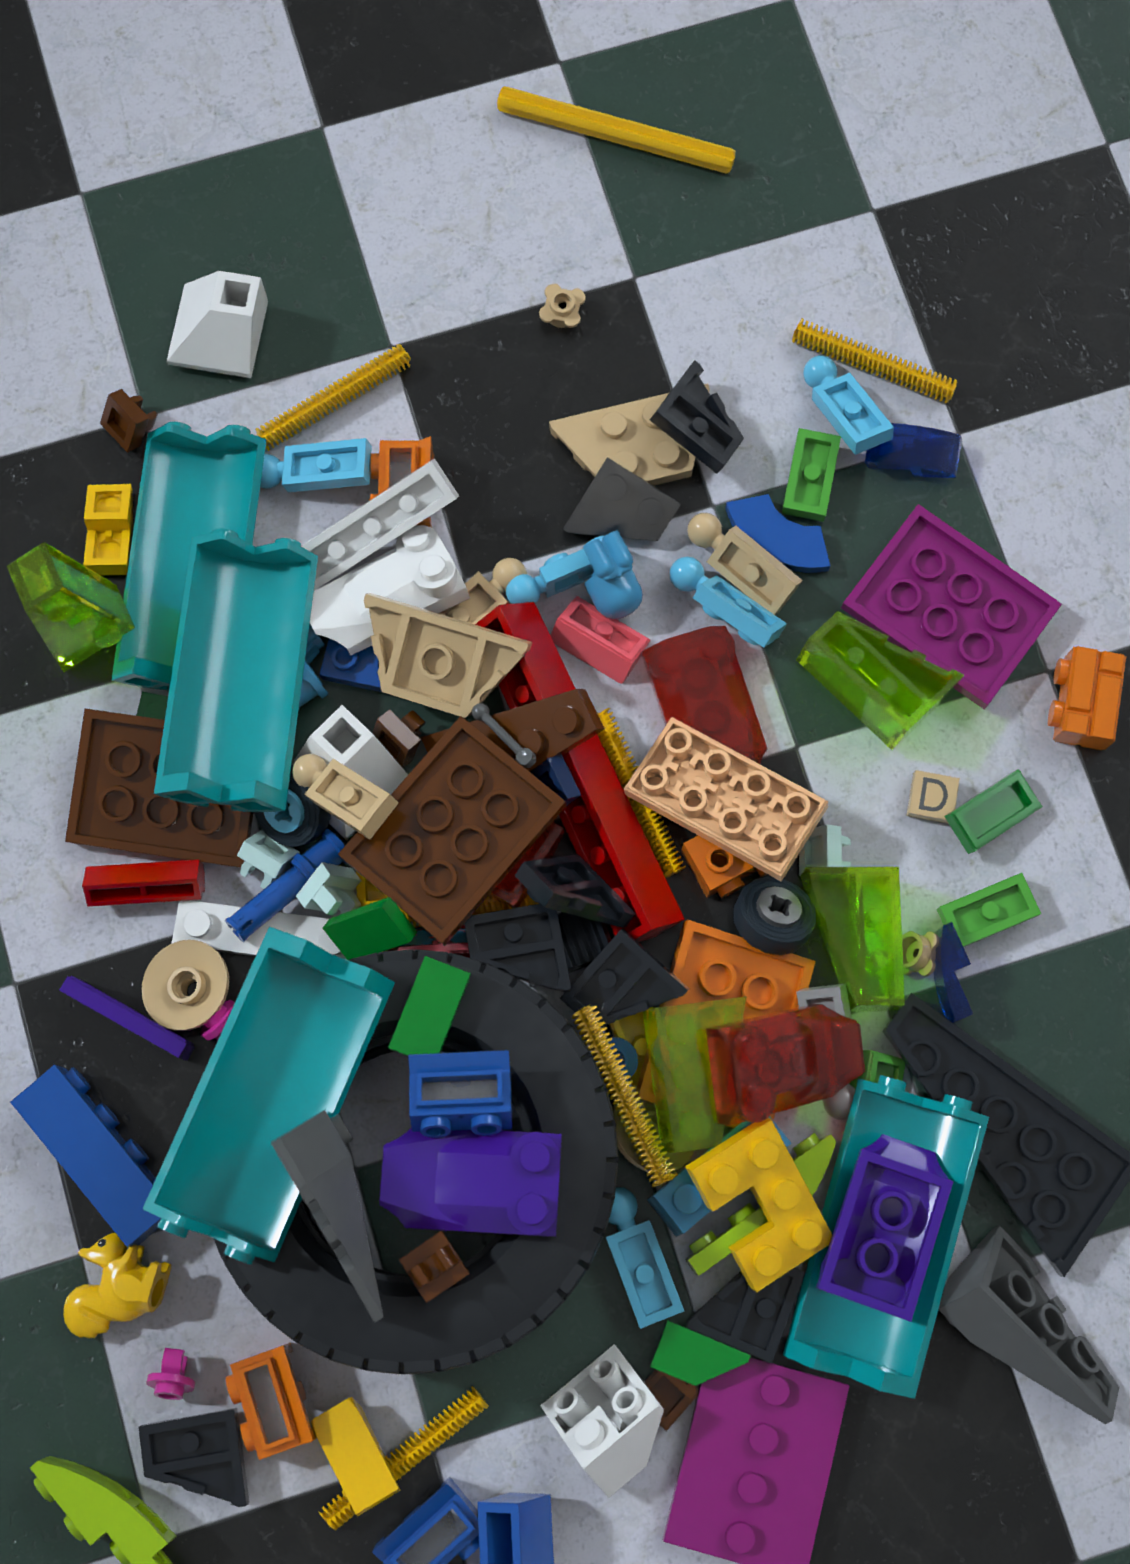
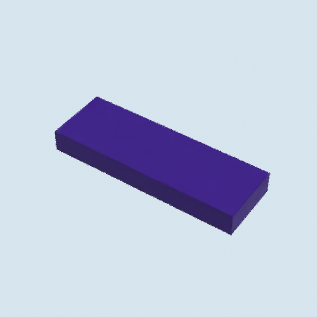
M72 975L71 977L67 976L59 991L180 1059L188 1061L195 1049L194 1043Z

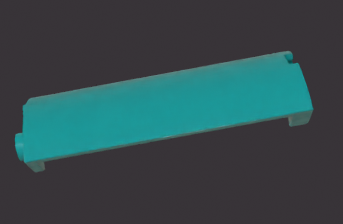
M167 422L165 425L148 433L111 681L168 691L171 682L192 537L209 534L214 529L222 528L236 532L238 538L253 545L266 439L251 434L248 428L241 425H227L225 428L209 436H204L191 431V427L185 423Z
M222 528L214 529L209 534L192 537L156 775L155 795L207 808L209 803L230 805L232 811H286L318 556L301 547V543L297 540L278 538L275 540V543L255 547L238 538L236 532Z
M272 927L268 928L143 1206V1210L161 1218L157 1226L158 1228L182 1238L187 1237L189 1230L210 1236L227 1244L224 1254L252 1265L255 1257L275 1262L300 1205L302 1196L273 1148L271 1141L322 1110L326 1111L329 1118L339 1114L395 982L371 968L332 955L306 939Z
M880 1075L878 1083L858 1079L823 1206L822 1216L833 1235L859 1151L874 1143L882 1134L936 1153L940 1167L946 1176L953 1181V1185L912 1321L903 1320L817 1289L820 1265L827 1254L828 1245L809 1258L783 1356L814 1370L852 1378L881 1392L915 1399L989 1117L971 1111L972 1101L948 1094L944 1095L943 1102L923 1098L905 1092L906 1082Z

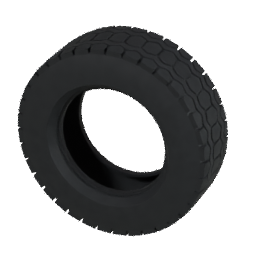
M428 950L384 951L349 959V961L371 968L395 982L360 1065L383 1054L395 1052L388 1047L425 956L471 973V978L442 1052L509 1050L511 1099L521 1121L523 1132L562 1134L556 1237L498 1233L480 1252L463 1262L470 1274L427 1303L408 1274L392 1273L374 1267L383 1318L375 1323L303 1198L275 1262L255 1257L252 1265L241 1262L224 1254L227 1244L214 1239L220 1257L245 1297L267 1321L290 1339L316 1354L337 1363L365 1371L401 1375L435 1373L476 1363L507 1349L542 1325L568 1299L589 1269L602 1242L615 1199L619 1161L616 1123L607 1088L592 1054L566 1018L547 999L527 984L490 964L453 953Z

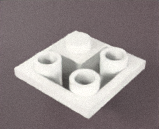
M217 271L184 284L167 357L168 365L251 378L268 305L261 277Z
M343 705L309 736L294 760L295 762L305 754H315L320 756L328 765L332 759H335L390 795L408 776L380 741ZM331 815L329 824L347 841L356 830Z
M615 1344L540 1405L581 1467L608 1498L647 1466L664 1411L663 1407Z

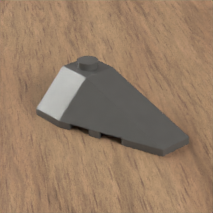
M322 1110L272 1140L271 1144L375 1323L383 1318V1312L351 1154L345 1146L353 1138L339 1114L329 1118L326 1111Z
M1000 1225L994 1227L948 1277L938 1310L951 1325L956 1327L977 1347L1100 1422L1107 1424L1113 1421L1119 1392L1118 1384L1088 1340L1082 1336L1075 1337L1062 1314L1067 1309L1058 1296L1049 1299L1034 1276L1040 1270L1032 1258Z

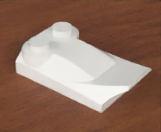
M416 525L397 538L396 548L315 590L313 593L310 624L316 635L337 641L347 648L350 655H353L372 646L371 636L374 633L369 608L365 609L364 596L367 593L380 595L435 613L449 609L470 597L453 559L437 532L426 525Z

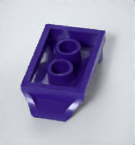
M410 1128L399 1138L384 1144L380 1206L395 1215L405 1228L556 1237L562 1134L501 1131L495 1135L482 1136L474 1134L471 1130H454L445 1137L430 1138L422 1135L421 1132H412V1128Z
M884 1134L871 1145L860 1149L827 1254L820 1265L817 1289L903 1320L912 1321L953 1185V1181L946 1176L940 1167L935 1152Z

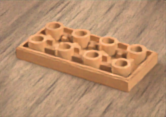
M673 717L670 718L624 788L625 795L781 882L828 808L827 800Z

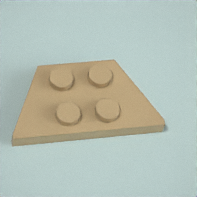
M704 384L705 387L707 388L708 392H709V391H710L709 385H708V384ZM669 393L549 421V429L555 439L559 438L573 453V458L584 470L591 472L594 477L607 457L653 486L692 476L695 456L649 420Z
M367 593L364 596L365 609L369 608L374 633L371 636L373 651L379 660L378 676L381 691L447 713L462 716L463 718L471 716L474 705L482 703L532 646L530 641L380 595Z

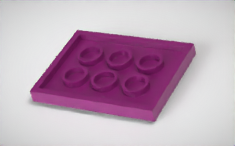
M918 504L843 602L841 609L985 710L1061 607L1062 603Z
M750 1357L748 1363L701 1383L662 1538L663 1542L740 1564H809L850 1385L778 1364H771Z

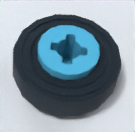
M291 765L287 802L290 806L288 807L286 803V811L254 813L258 824L267 836L278 844L296 847L308 844L319 837L326 830L331 814L313 803L305 795L310 787L296 784L292 775L293 765Z

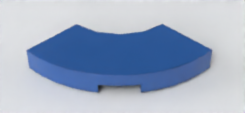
M769 494L726 502L725 509L732 527H739L789 570L805 573L829 571L830 562L821 526H802L787 520L775 509Z

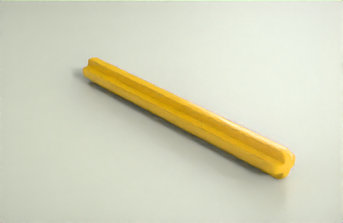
M504 86L501 88L497 99V109L501 112L722 173H730L736 155L735 150L732 148Z

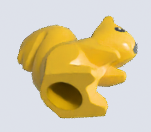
M115 1232L110 1233L92 1247L79 1250L78 1254L82 1258L103 1268L100 1285L83 1284L76 1287L66 1298L63 1316L65 1324L72 1334L80 1338H96L98 1334L107 1333L111 1321L128 1322L142 1316L146 1312L152 1313L162 1303L172 1265L167 1262L160 1263L155 1261L148 1267L143 1266L141 1262L144 1246L133 1244L127 1250L126 1245Z

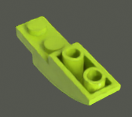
M813 1133L792 1148L797 1155L793 1158V1161L812 1196L827 1170L836 1145V1140L831 1134L819 1139ZM749 1202L727 1218L732 1225L717 1237L710 1230L689 1245L693 1254L685 1260L695 1275L700 1276L731 1253L729 1246L768 1222L760 1206L754 1209Z
M53 1456L38 1460L30 1467L36 1475V1478L33 1480L36 1489L48 1502L52 1503L54 1500L67 1515L63 1519L67 1529L77 1540L83 1541L85 1539L91 1546L108 1534L113 1540L109 1543L110 1549L122 1564H173L162 1549L177 1536L159 1515L125 1487L93 1469Z

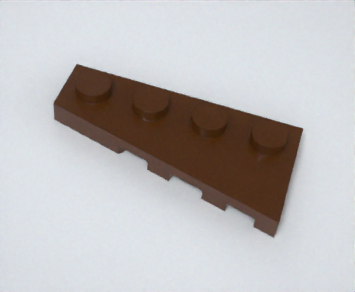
M574 689L491 715L522 748H529L535 753V764L530 768H525L530 773L547 758L560 754L563 756L605 730L586 689ZM475 720L469 722L516 760V754L484 721ZM449 729L420 737L427 753Z

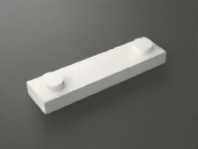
M435 458L301 545V547L318 556L314 591L459 497Z
M192 900L179 901L172 943L181 940H197L210 945L218 952L256 957L268 928L272 927L306 939L332 955L346 959L322 929L329 920L327 918L278 912L250 935L245 942H242L232 932L234 929L229 928L225 922L226 918L231 917L241 907Z

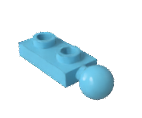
M815 356L806 363L803 375L806 383L813 388V402L855 455L893 439V425L851 373L837 378L836 364L826 356Z
M367 438L285 446L284 461H280L277 457L270 454L264 455L260 487L265 489L273 488L281 480L282 486L288 493L370 485L372 445Z
M604 536L596 537V538L590 540L589 542H591V541H593V540H595V539H599L600 542H601V541H602V538H603ZM584 549L570 555L560 553L549 558L544 563V566L539 568V576L533 578L530 575L521 574L513 578L506 587V597L510 604L535 602L536 604L541 593H545L546 597L549 598L589 580L594 570Z
M681 557L672 564L670 568L672 584L681 591L689 592L695 590L696 593L693 599L703 605L702 608L705 613L714 619L725 620L738 630L739 636L746 642L765 648L779 638L787 623L718 575L710 579L704 576V568L697 559Z
M616 1187L609 1223L616 1225L618 1232L605 1238L637 1323L641 1329L684 1312V1308L650 1220L636 1225L634 1221L638 1208L636 1197L628 1189Z

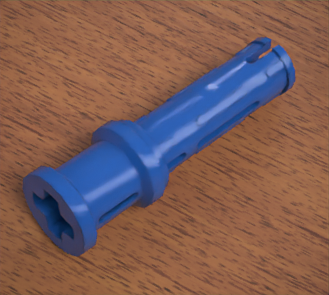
M326 829L321 834L322 839L304 854L296 853L292 857V861H290L291 867L231 917L225 919L228 927L234 929L232 932L242 942H245L250 935L296 898L298 892L321 862L333 865H340L342 862L347 864L338 855L345 845L331 830Z

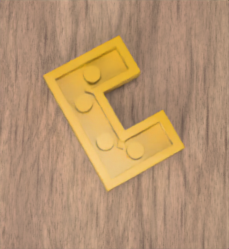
M766 1116L761 1117L685 1166L706 1207L713 1212L749 1188L754 1194L768 1222L729 1246V1249L748 1285L755 1292L771 1284L830 1244L832 1233L772 1119Z

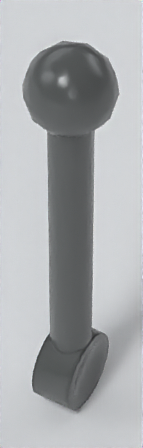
M483 703L474 705L472 708L474 719L484 721L516 754V761L524 768L532 767L536 762L535 753L529 748H522L489 715L487 705Z

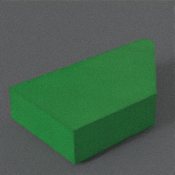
M667 1320L650 1367L696 1386L748 1363L751 1355Z

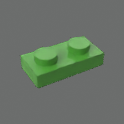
M802 428L798 429L782 514L824 522L841 436Z
M1023 873L997 882L936 909L955 951L1041 914Z

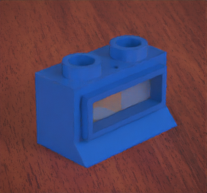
M509 1050L408 1055L409 1117L412 1132H421L422 1135L430 1138H440L449 1135L454 1130H471L474 1134L489 1136L501 1132V1130L512 1129Z
M449 1477L442 1483L438 1491L421 1506H417L392 1533L378 1541L372 1553L384 1564H448L457 1554L465 1561L479 1548L478 1510L451 1477Z

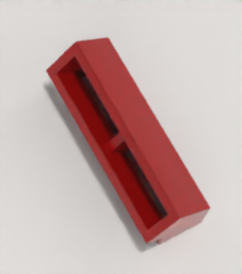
M200 859L88 866L85 868L82 888L87 907L201 900L202 892H205V869ZM188 883H192V884H189V885H174V886L150 887V886H157V885H173V884H188ZM139 887V888H127V889L98 890V889H110V888Z

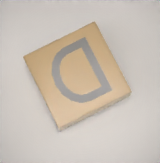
M915 770L912 776L906 816L949 824L944 816L955 809L960 778Z

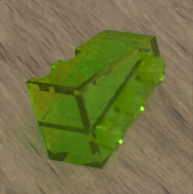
M45 542L7 565L25 612L63 673L102 648L118 643L124 634L135 628L116 584Z
M837 611L808 638L796 660L883 743L893 750L949 696L965 675L954 669L949 672L925 660L926 655L914 649L911 653L887 641L889 636Z
M806 867L800 878L806 894L815 907L816 922L839 984H846L850 1011H897L905 1005L899 867Z
M746 997L659 1007L642 1011L659 1137L662 1141L660 1144L665 1147L661 1151L678 1153L713 1148L722 1143Z

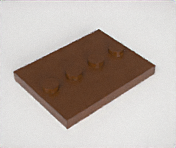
M84 708L65 842L185 860L200 859L201 862L241 868L245 860L238 857L237 854L243 842L250 837L254 812L232 811L230 805L209 803L207 808L174 801L154 794L165 720Z
M460 716L393 791L391 796L399 804L373 837L369 840L357 832L338 855L386 897H391L402 911L445 946L567 805L566 801Z

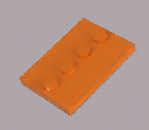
M691 920L684 921L670 971L689 990L679 998H674L660 1004L636 1088L638 1094L634 1097L640 1096L641 1101L734 1129L761 1106L774 1120L801 1018L796 992L803 988H809L816 961L792 953L784 955L764 953L752 947L743 937Z

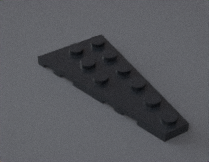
M910 993L882 1032L931 1100L943 1102L945 1094L972 1101L971 1111L989 1117L977 1163L1060 1277H1065L1130 1181V1152L913 993Z

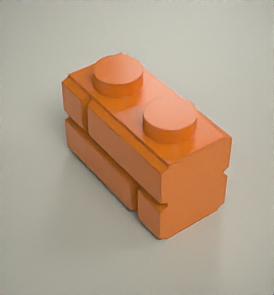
M1076 646L1067 653L1064 659H1058L1054 672V684L1060 685L1058 701H1052L1048 714V726L1055 727L1053 735L1055 742L1080 745L1081 747L1096 750H1106L1115 742L1126 656L1124 654L1107 651L1099 652L1097 649Z

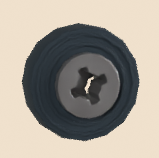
M774 877L753 880L742 889L734 905V924L740 936L752 947L764 953L775 955L794 953L807 943L816 924L815 907L809 896L797 885L785 879L782 882Z

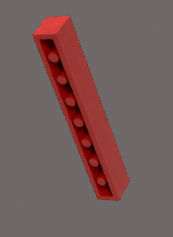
M535 602L498 605L475 624L532 642L531 649L498 684L509 709L576 689ZM595 735L563 755L581 795L564 808L559 816L576 853L636 913L627 927L621 928L611 925L615 936L621 929H625L634 939L641 942L658 936L685 920L625 795L598 735Z

